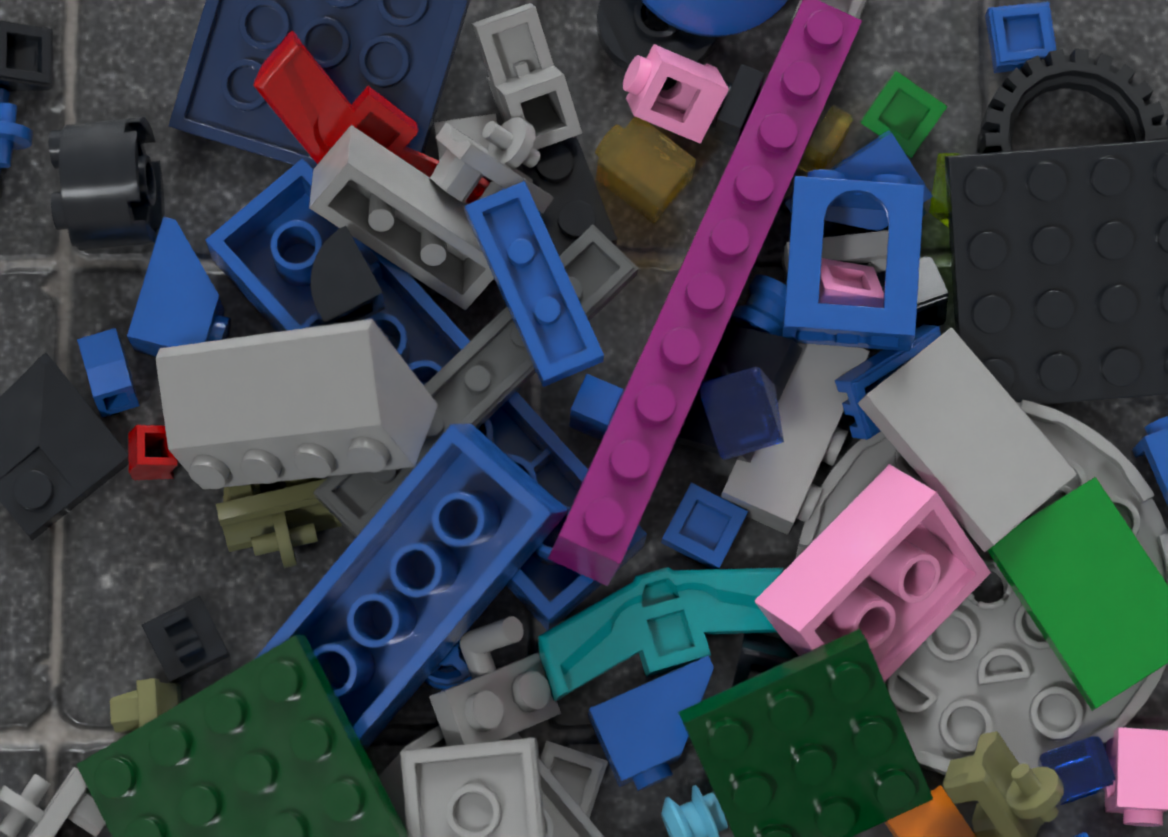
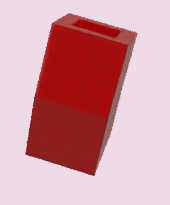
M136 425L128 433L129 474L132 479H174L173 469L177 466V459L168 450L165 426ZM161 448V457H145V449Z

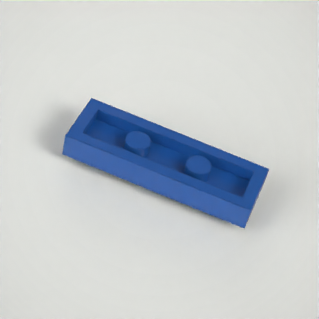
M525 181L465 205L466 217L543 387L603 362L604 354Z

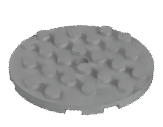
M1022 400L1021 403L1016 402L1077 473L1076 476L1023 521L1096 477L1168 585V531L1161 513L1152 499L1155 495L1136 467L1113 444L1079 420L1056 409L1031 401ZM881 431L868 440L861 439L831 470L821 486L823 490L809 521L805 520L795 559L889 464L926 485ZM957 521L988 569L995 572L1001 578L1004 589L1001 599L994 603L977 602L971 593L885 681L919 766L946 775L950 760L975 754L980 734L997 731L1019 764L1026 763L1031 769L1049 767L1053 770L1065 766L1098 748L1114 736L1115 729L1123 728L1132 720L1155 689L1166 665L1092 711L988 551L984 553Z

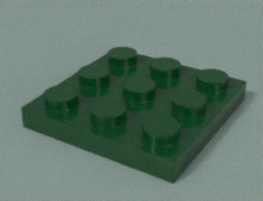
M860 629L678 712L734 837H853L933 800L868 641Z

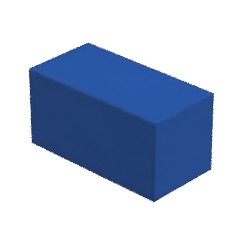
M586 373L570 410L569 427L602 440L624 389Z

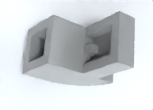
M529 3L472 23L489 75L486 78L503 123L511 118L520 117L532 124L535 129L533 148L536 150L582 134L565 76L553 64L536 7Z

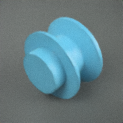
M694 785L692 786L691 801L680 806L669 796L665 797L661 816L669 837H719L718 832L728 829L721 806L713 792L702 796L698 787Z

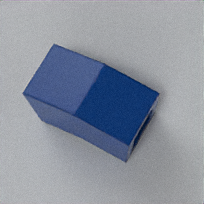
M116 328L77 339L92 395L101 417L140 406L121 337Z

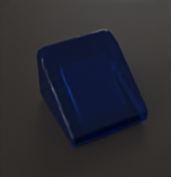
M752 367L700 384L704 408L719 455L723 460L784 442L775 384L761 368Z
M1092 736L1046 751L1039 756L1038 767H1049L1055 770L1064 784V794L1056 807L1104 792L1116 780L1103 742L1098 736Z

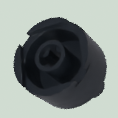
M145 117L69 124L62 130H52L49 133L50 159L55 169L59 168L61 191L53 192L51 196L53 222L57 230L68 229L72 246L77 247L80 251L150 245L156 242L158 235L154 230L160 229L163 216L165 215L164 187L160 161H151L150 157L146 155L144 144L155 143L156 141L153 130Z

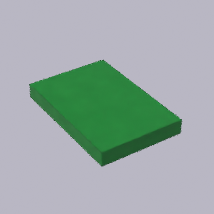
M1096 477L1018 524L987 550L1092 711L1168 664V585Z

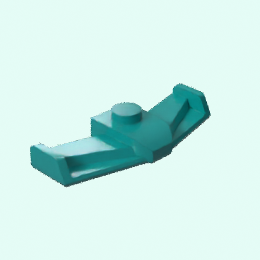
M665 567L636 575L632 583L538 636L539 655L554 702L638 653L645 675L650 677L684 667L706 656L710 657L711 652L705 634L777 632L754 601L784 571L783 567L673 570Z

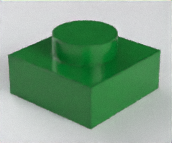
M895 70L861 118L860 123L879 136L889 130L904 153L912 158L948 106Z

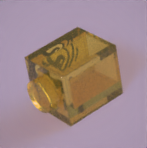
M634 117L625 128L619 124L613 126L595 150V154L600 157L597 160L596 179L653 224H655L693 178L696 159L650 123L638 117Z

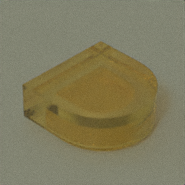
M833 104L808 142L799 168L807 173L813 170H826L854 122V119H852L853 115Z

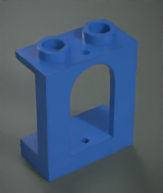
M825 169L810 171L807 173V177L795 176L791 203L792 215L782 337L804 344L910 351L916 329L924 185L910 184L908 178L894 174L876 175L871 178V181L846 180L845 174ZM830 206L886 211L889 229L883 308L819 303L824 219Z

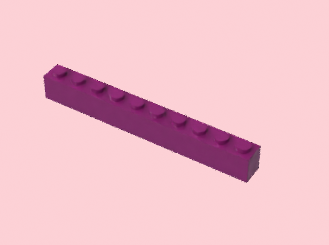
M802 0L549 554V560L606 586L609 585L615 575L862 20L819 0Z

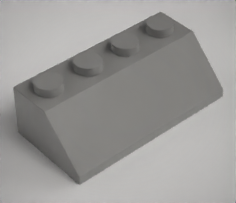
M372 319L160 348L155 358L168 450L187 470L191 479L199 484L203 490L415 467L438 404Z

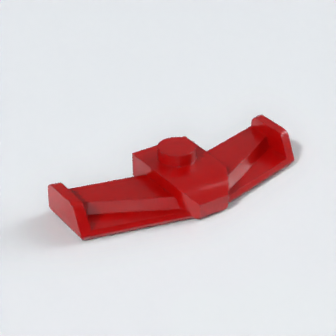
M293 30L262 64L253 86L317 165L352 125L429 178L432 176L439 160L407 147L409 142L418 133L417 122L369 85L351 105ZM481 178L465 202L470 204L479 200L489 186L490 181Z

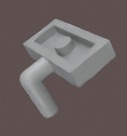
M510 616L467 631L460 639V648L472 679L429 696L448 747L497 742L561 714L557 701L554 702L539 653L521 658L497 669L495 667L490 651L519 642L523 637L522 623L516 617Z

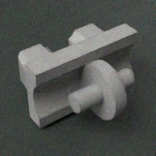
M520 117L511 118L501 126L494 121H490L482 131L483 138L490 142L489 148L486 149L447 122L445 123L436 139L447 150L430 177L440 188L461 202H465L483 175L492 180V182L480 199L525 181L538 211L541 213L545 212L554 198L533 184V180L528 175L517 169L522 163L532 168L540 159V152L533 148L535 129L532 124Z
M75 767L72 768L44 811L37 807L51 784L37 774L33 775L21 795L5 785L0 790V799L12 806L0 824V831L9 837H16L28 818L36 823L26 837H54L66 818L97 837L106 824L79 769Z

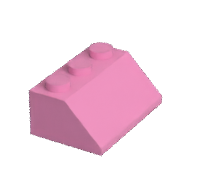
M889 464L754 602L781 638L799 656L860 629L868 641L885 682L991 572L939 494Z

